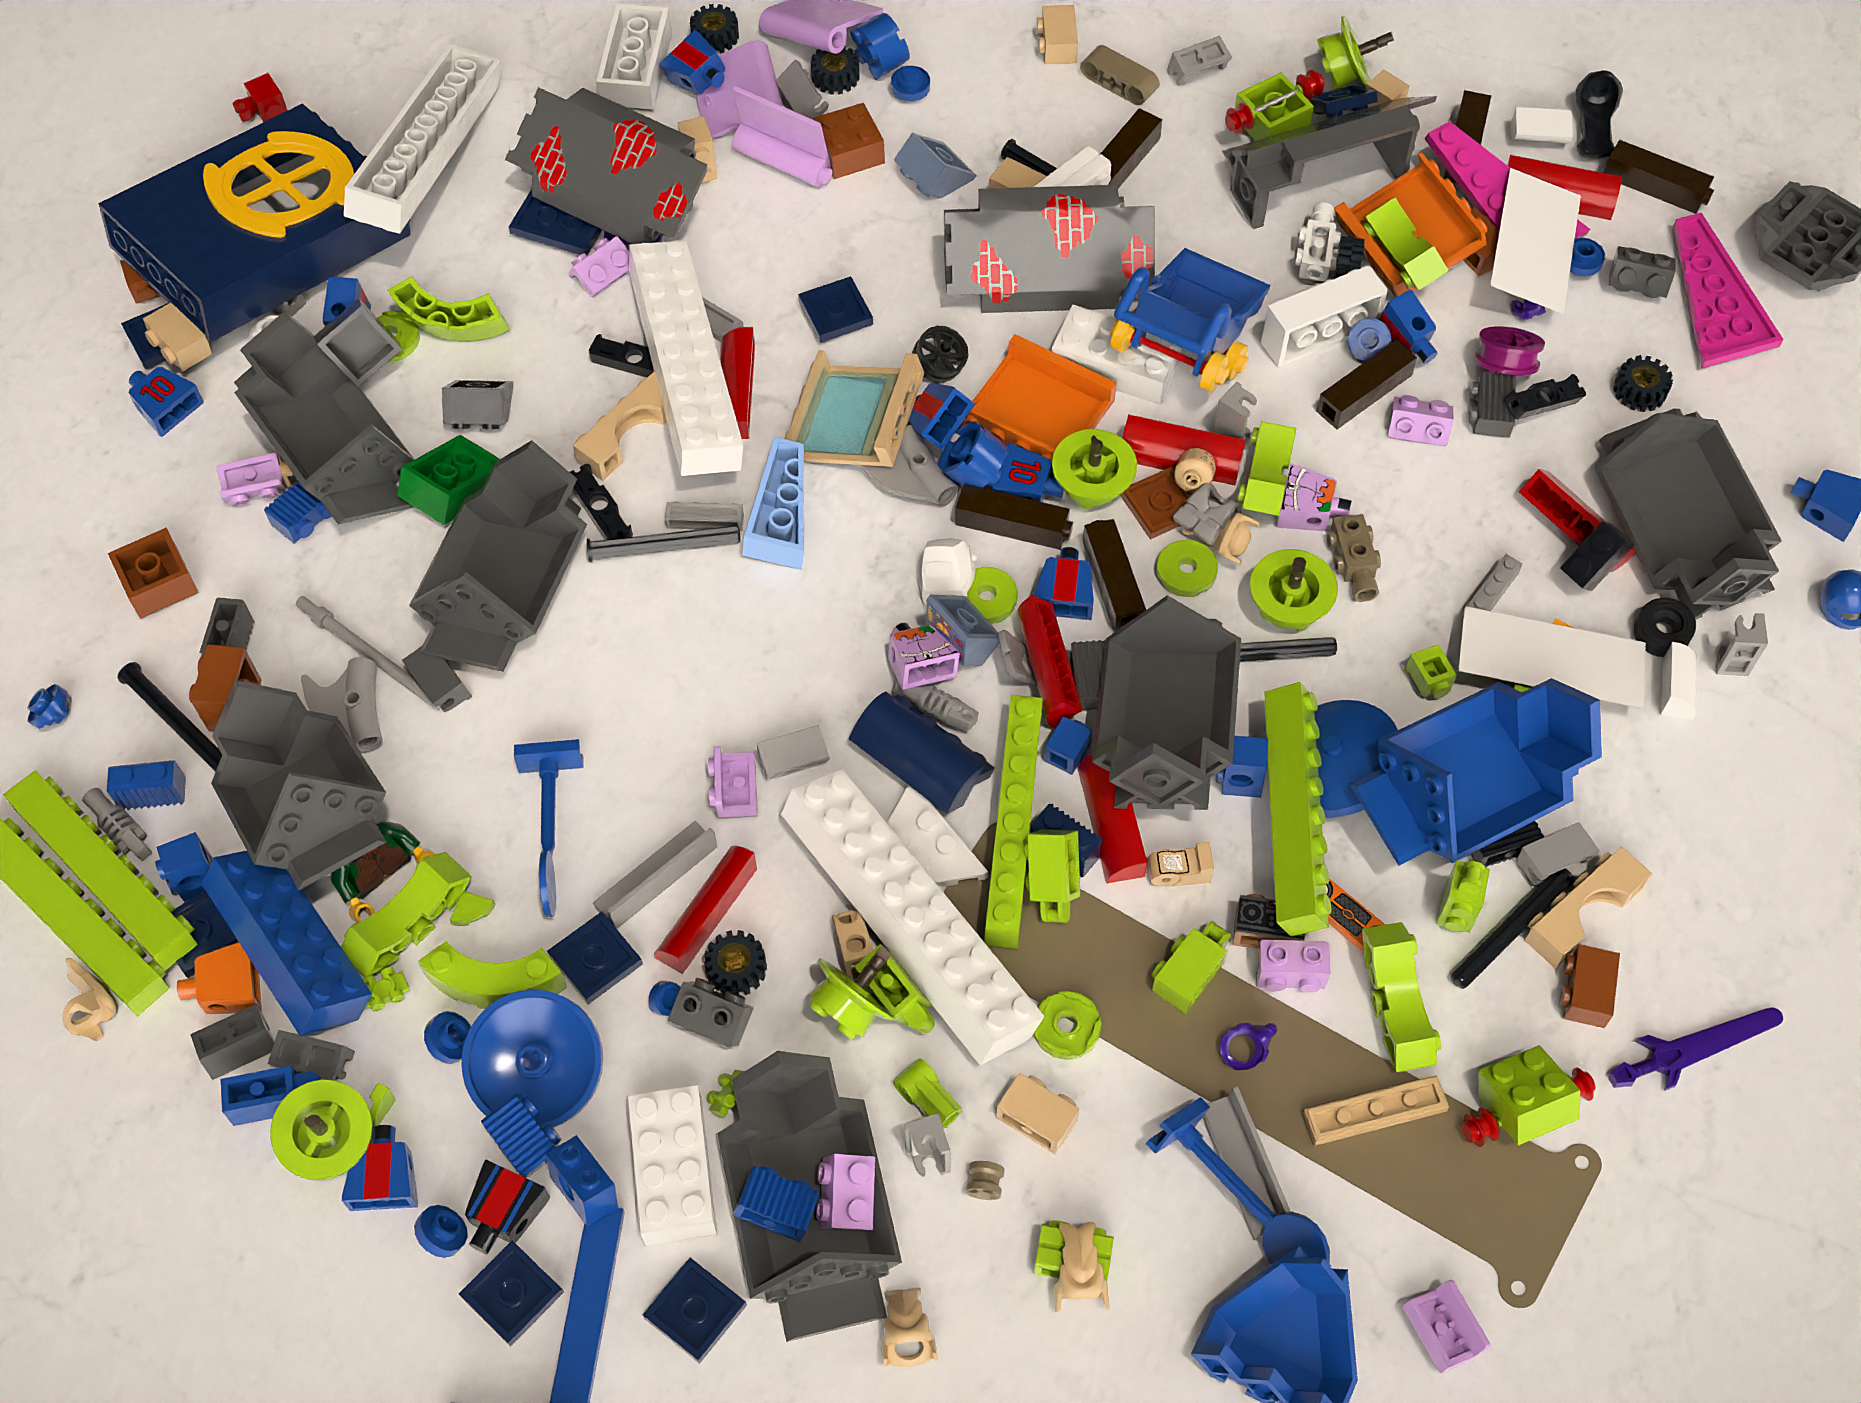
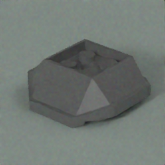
M1789 181L1758 213L1755 219L1760 260L1808 290L1815 289L1819 292L1837 284L1855 281L1861 274V208L1824 187L1813 185L1801 186L1800 183Z

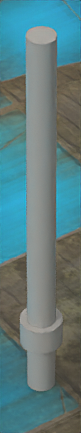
M305 596L297 599L296 606L311 616L313 623L322 629L327 628L360 654L373 660L379 668L422 700L434 706L413 676L334 619L333 613L323 606L318 607Z

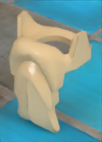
M1236 513L1234 518L1229 519L1225 527L1220 529L1218 532L1219 536L1211 546L1215 547L1220 556L1241 564L1242 561L1236 557L1241 556L1245 552L1251 540V532L1247 525L1258 528L1259 522L1241 513ZM1184 528L1182 531L1186 536H1195L1193 530L1188 531Z
M68 957L65 959L70 971L67 977L82 994L71 999L65 1006L62 1014L63 1025L73 1035H82L98 1041L104 1037L99 1023L109 1021L115 1016V1002L102 982L82 968L75 960ZM76 1011L88 1013L80 1020L71 1021V1017Z
M1087 1222L1078 1228L1067 1223L1059 1224V1231L1064 1239L1065 1247L1062 1249L1063 1265L1060 1266V1278L1053 1286L1055 1312L1061 1310L1062 1299H1092L1096 1297L1102 1298L1106 1310H1110L1108 1284L1104 1279L1101 1263H1097V1248L1093 1245V1234L1096 1227L1094 1222Z
M912 1288L905 1291H886L884 1293L885 1299L889 1305L887 1306L888 1317L885 1318V1335L881 1348L883 1367L888 1364L897 1367H912L924 1364L932 1359L938 1360L934 1334L929 1328L926 1313H922V1303L919 1301L921 1289ZM907 1341H920L923 1343L921 1351L913 1356H902L895 1351V1345Z

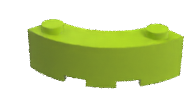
M1396 197L1389 199L1362 217L1366 222L1362 226L1372 238H1376L1399 270V275L1407 288L1413 286L1415 289L1420 290L1449 271L1436 248L1424 237L1416 238L1413 233L1416 232V228Z
M413 276L387 290L407 317L418 327L436 337L452 341L471 342L493 338L511 330L489 293L472 300L454 301V303L444 302L421 288Z
M1261 421L1260 428H1253L1250 445H1256L1248 484H1241L1238 502L1243 503L1242 509L1279 516L1287 475H1282L1281 472L1282 468H1289L1297 428Z
M446 852L424 857L417 864L416 871L410 880L391 901L367 919L355 923L347 929L341 948L353 966L365 977L388 967L399 960L398 952L402 951L411 942L417 946L436 928L432 922L446 907L449 910L454 907L472 876Z
M1402 922L1363 928L1365 967L1367 970L1369 969L1372 985L1376 989L1370 991L1372 1005L1376 1018L1381 1017V1024L1385 1034L1382 1038L1395 1071L1401 1072L1437 1065V1050L1441 1049V1040L1436 1029L1433 1030L1422 1001L1414 955L1418 953L1415 936L1409 934Z
M445 941L418 960L426 978L442 993L456 1001L460 1000L476 1005L480 1009H486L496 1000L518 991L543 990L559 994L567 988L562 972L542 948L518 960L489 963L469 958L455 950Z

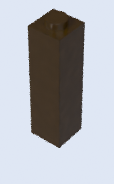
M1464 90L1455 126L1481 145L1492 95ZM1445 169L1443 179L1448 178L1452 183L1457 184L1448 170Z
M1139 108L1100 154L1111 163V180L1108 185H1118L1119 189L1156 145L1161 137L1163 119Z
M1620 139L1609 156L1603 172L1622 176V185L1694 214H1697L1702 204L1708 205L1714 193V189L1710 188L1714 176Z
M1396 339L1320 394L1316 412L1338 430L1413 375L1417 356L1414 355L1411 349L1405 347Z
M963 484L955 508V525L1058 550H1061L1064 539H1070L1074 522L1069 521V508Z
M1113 518L1109 520H1096L1084 525L1083 544L1114 632H1116L1143 613L1146 607Z

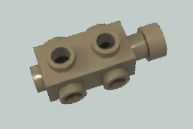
M1363 514L1343 515L1333 518L1331 531H1327L1329 549L1335 548L1337 554L1334 556L1336 574L1342 573L1345 582L1353 581L1352 590L1357 601H1370L1379 594L1377 582L1374 578L1377 568L1381 567L1380 553L1378 550H1374L1372 545L1373 530L1370 525H1366Z

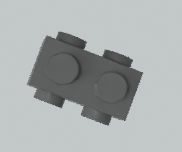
M1618 246L1610 269L1609 285L1622 292L1632 290L1641 292L1649 298H1658L1659 296L1667 298L1676 272L1675 258L1664 254L1640 251L1636 248Z
M696 978L695 982H683L668 1021L727 1047L739 1046L754 1007L745 1004L746 998L731 991H727L724 995L715 991V984L704 979Z

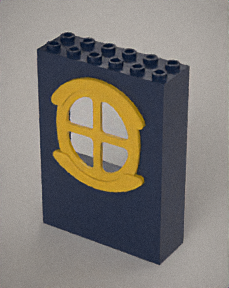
M303 103L98 203L109 247L168 303L171 302L205 334L209 342H213L282 305L284 301L287 302L328 280L329 276L334 277L410 236L409 222L411 219H409L399 234L344 216L345 186L367 156L359 153L350 141L344 140L332 126H328L320 119L316 112H312ZM302 154H307L314 158V160L286 174H280L274 169ZM323 168L327 169L331 174L327 189L315 200L308 199L292 185ZM262 174H265L271 180L269 183L243 196H236L232 192V189ZM280 190L284 191L300 206L298 209L279 213L259 212L249 208V206Z

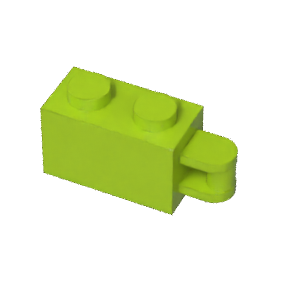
M1041 829L1029 833L1025 843V855L1029 862L1026 887L1030 891V901H1040L1043 922L1067 923L1070 919V901L1080 897L1078 831ZM1053 902H1057L1058 909H1053Z
M1456 860L1443 889L1437 919L1438 925L1445 926L1453 932L1466 931L1470 933L1484 904L1490 873L1489 868H1485L1482 863L1476 861L1461 862Z
M1211 921L1202 933L1193 928L1187 937L1181 935L1171 949L1173 955L1167 962L1161 960L1153 971L1154 984L1152 991L1186 1014L1224 965L1228 951L1224 947L1229 942L1232 934ZM1211 936L1212 938L1217 940L1218 943L1214 942L1209 937Z
M881 944L855 966L859 973L869 964L870 960L882 946ZM892 955L882 969L878 971V974L869 986L893 1018L906 1026L910 1025L920 1033H929L935 1026L934 1017L927 1010L932 1004Z

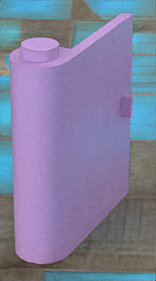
M786 0L766 8L760 16L759 25L765 34L836 54L845 47L847 39L846 28L882 14L883 8L854 0Z
M754 40L720 54L719 57L725 66L723 84L718 88L710 85L703 93L696 94L701 117L705 116L712 139L738 129L741 124L732 92L734 85L783 106L778 84L775 81L776 76L768 45L765 42Z
M734 85L732 92L741 124L734 134L732 148L813 186L820 188L824 184H828L832 177V169L821 123Z

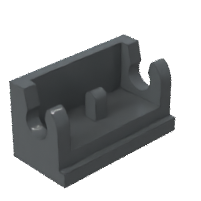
M421 647L402 659L435 707L441 705L443 712L453 709L465 699L468 700L472 697L446 659L419 653Z
M256 1004L190 1034L199 1061L212 1080L271 1053L275 1042L269 1032L270 1028Z
M278 1030L267 1064L278 1067L292 1065L294 1070L298 1072H314L319 1077L331 1080L336 1078L344 1079L347 1074L343 1071V1065L346 1060H353L355 1051L344 1045Z

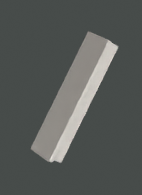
M696 821L692 822L593 902L595 909L599 913L602 911L618 929L718 848L715 832L711 828L705 831Z
M1235 1086L1231 1089L1229 1096L1207 1103L1210 1109L1203 1116L1219 1157L1275 1215L1291 1212L1238 1086ZM1237 1198L1254 1241L1263 1238V1224Z

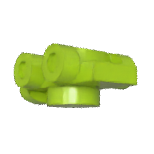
M387 967L380 972L382 980L376 982L373 975L362 978L372 993L365 1010L371 1007L372 1011H379L385 1007L386 1003H397L405 998L403 993L410 991V988L402 971L395 973L393 967Z
M735 1069L732 1075L723 1073L719 1076L718 1083L723 1087L720 1092L712 1090L707 1094V1102L712 1104L708 1109L710 1112L720 1118H725L728 1109L737 1105L732 1079L745 1071Z

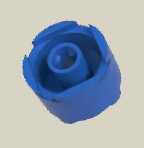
M884 12L850 31V35L857 45V49L854 52L857 53L859 62L861 64L866 62L869 65V71L876 80L910 59L905 39L900 40L896 33L900 29L894 20Z
M977 422L967 423L956 432L960 437L954 443L949 440L944 447L939 459V467L945 475L961 487H963V484L980 488L987 484L992 486L1001 476L999 469L1004 459L1008 456L1010 448Z

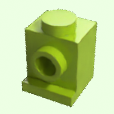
M1439 644L1410 654L1405 668L1407 675H1411L1423 698L1433 695L1437 699L1447 695L1451 691L1457 675Z

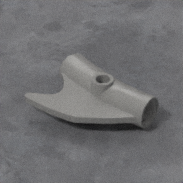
M913 425L906 427L893 467L860 465L886 491L898 495L932 501L939 506H945L954 499L958 492V486L942 472V469L928 450L921 434Z
M364 657L350 659L344 673L334 684L328 687H321L308 675H302L301 682L304 697L310 711L337 716L360 753L374 751L382 745L383 738L379 728L375 703L377 664L373 660Z

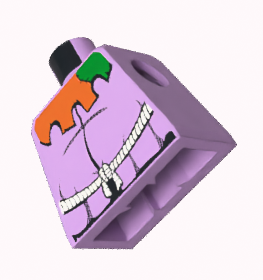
M1290 464L1276 527L1324 531L1327 528L1330 515L1339 517L1349 515L1352 500L1334 497L1337 484L1334 478Z
M900 623L894 627L890 636L888 658L902 690L957 677L960 652L933 626L925 625L911 629L907 623Z

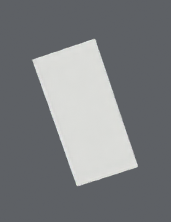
M1510 168L1490 285L1564 314L1581 196Z
M1465 606L1459 671L1529 686H1536L1553 678L1603 701L1644 708L1646 643Z

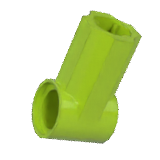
M919 1058L893 1080V1084L900 1095L909 1104L913 1105L915 1103L926 1117L938 1113L943 1128H947L956 1120L962 1112V1108L940 1085L939 1078L930 1065Z

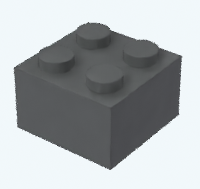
M359 298L314 336L316 344L357 387L361 386L402 350L400 342Z

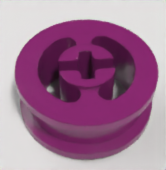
M1505 326L1487 327L1480 331L1479 340L1482 342L1481 349L1475 352L1474 357L1477 364L1488 370L1507 375H1531L1539 371L1540 361L1537 359L1539 352L1544 350L1545 341L1540 336L1523 329Z

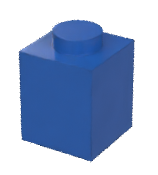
M1063 716L1045 745L1044 762L1073 775L1090 747L1092 730L1088 729L1081 721L1070 720Z

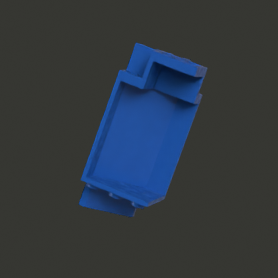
M1553 678L1524 692L1497 682L1379 739L1378 761L1380 769L1349 785L1398 866L1429 850L1454 863L1456 860L1458 861L1574 801L1573 777L1579 774L1580 768L1602 758L1600 699Z

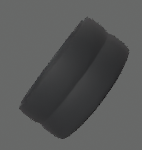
M1656 598L1649 601L1643 606L1634 623L1636 641L1645 642V651L1658 657L1666 655L1672 642L1688 646L1696 631V619L1692 611L1682 602L1672 598ZM1657 623H1668L1673 628V632L1664 633L1660 631Z

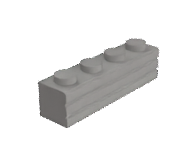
M667 502L665 513L667 529L699 530L736 525L740 531L743 530V505L735 503Z
M1505 554L1467 607L1491 611L1519 574L1522 563Z

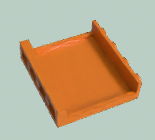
M1422 152L1418 154L1420 163L1418 166L1349 209L1344 202L1334 207L1337 222L1348 237L1365 239L1363 256L1395 298L1409 289L1412 291L1416 289L1413 286L1407 288L1399 275V270L1376 238H1372L1362 226V224L1366 223L1362 217L1389 199L1396 197L1416 228V232L1413 233L1416 238L1424 237L1433 245L1448 269L1487 245L1485 236L1487 227L1480 217L1475 219L1471 214V207L1466 199L1463 197L1458 198L1452 182L1448 178L1443 179L1433 159L1428 161Z
M1014 334L1009 341L1007 356L972 402L975 405L961 425L964 426L975 421L1006 445L1008 443L1014 444L1052 461L1056 447L1064 438L1077 431L1096 428L1115 401L1117 382Z

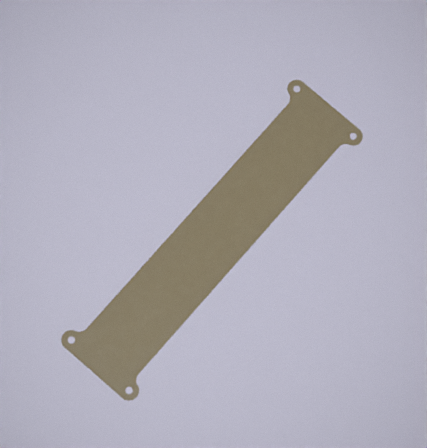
M997 822L986 829L972 850V853L987 869L988 878L978 881V877L959 880L957 885L947 886L943 892L983 942L985 941ZM1027 859L1018 949L988 946V948L1030 998L1041 1003L1048 996L1051 997L1062 991L1081 993L1092 1000L1099 1012L1102 1023L1099 1038L1210 1102L1229 1096L1231 1089L1238 1086L1256 1129L1488 1262L1498 1274L1499 1293L1502 1299L1510 1306L1527 1308L1537 1300L1601 1172V1158L1593 1148L1585 1144H1574L1565 1151L1550 1152L1531 1141L1518 1146L1502 1126L1499 1127L1497 1141H1492L1485 1137L1484 1146L1478 1147L1474 1142L1470 1143L1465 1138L1461 1126L1464 1123V1115L1466 1113H1470L1476 1118L1478 1117V1111L1445 1093L1444 1095L1449 1105L1447 1112L1314 1146L1303 1115L1304 1109L1420 1079L1406 1071L1396 1072L1392 1063L1222 968H1220L1186 1014L1152 991L1154 984L1152 973L1161 960L1167 962L1173 955L1171 952L1175 943L1173 940L1080 889V897L1070 901V919L1067 923L1043 922L1040 901H1030V891L1026 887V877L1029 872V862ZM1053 902V909H1058L1057 902ZM1066 1017L1068 1020L1076 1024V1022L1072 1018ZM1246 1022L1251 1023V1025L1275 1024L1277 1032L1271 1038L1268 1047L1269 1053L1264 1062L1248 1070H1237L1230 1067L1223 1060L1220 1053V1043L1223 1036L1231 1028ZM1237 1035L1231 1039L1229 1051L1235 1059L1247 1061L1255 1055L1256 1045L1249 1036ZM1578 1156H1584L1588 1159L1589 1166L1587 1169H1579L1576 1166L1575 1159ZM1520 1281L1525 1285L1526 1291L1523 1295H1516L1512 1292L1511 1285L1513 1282Z

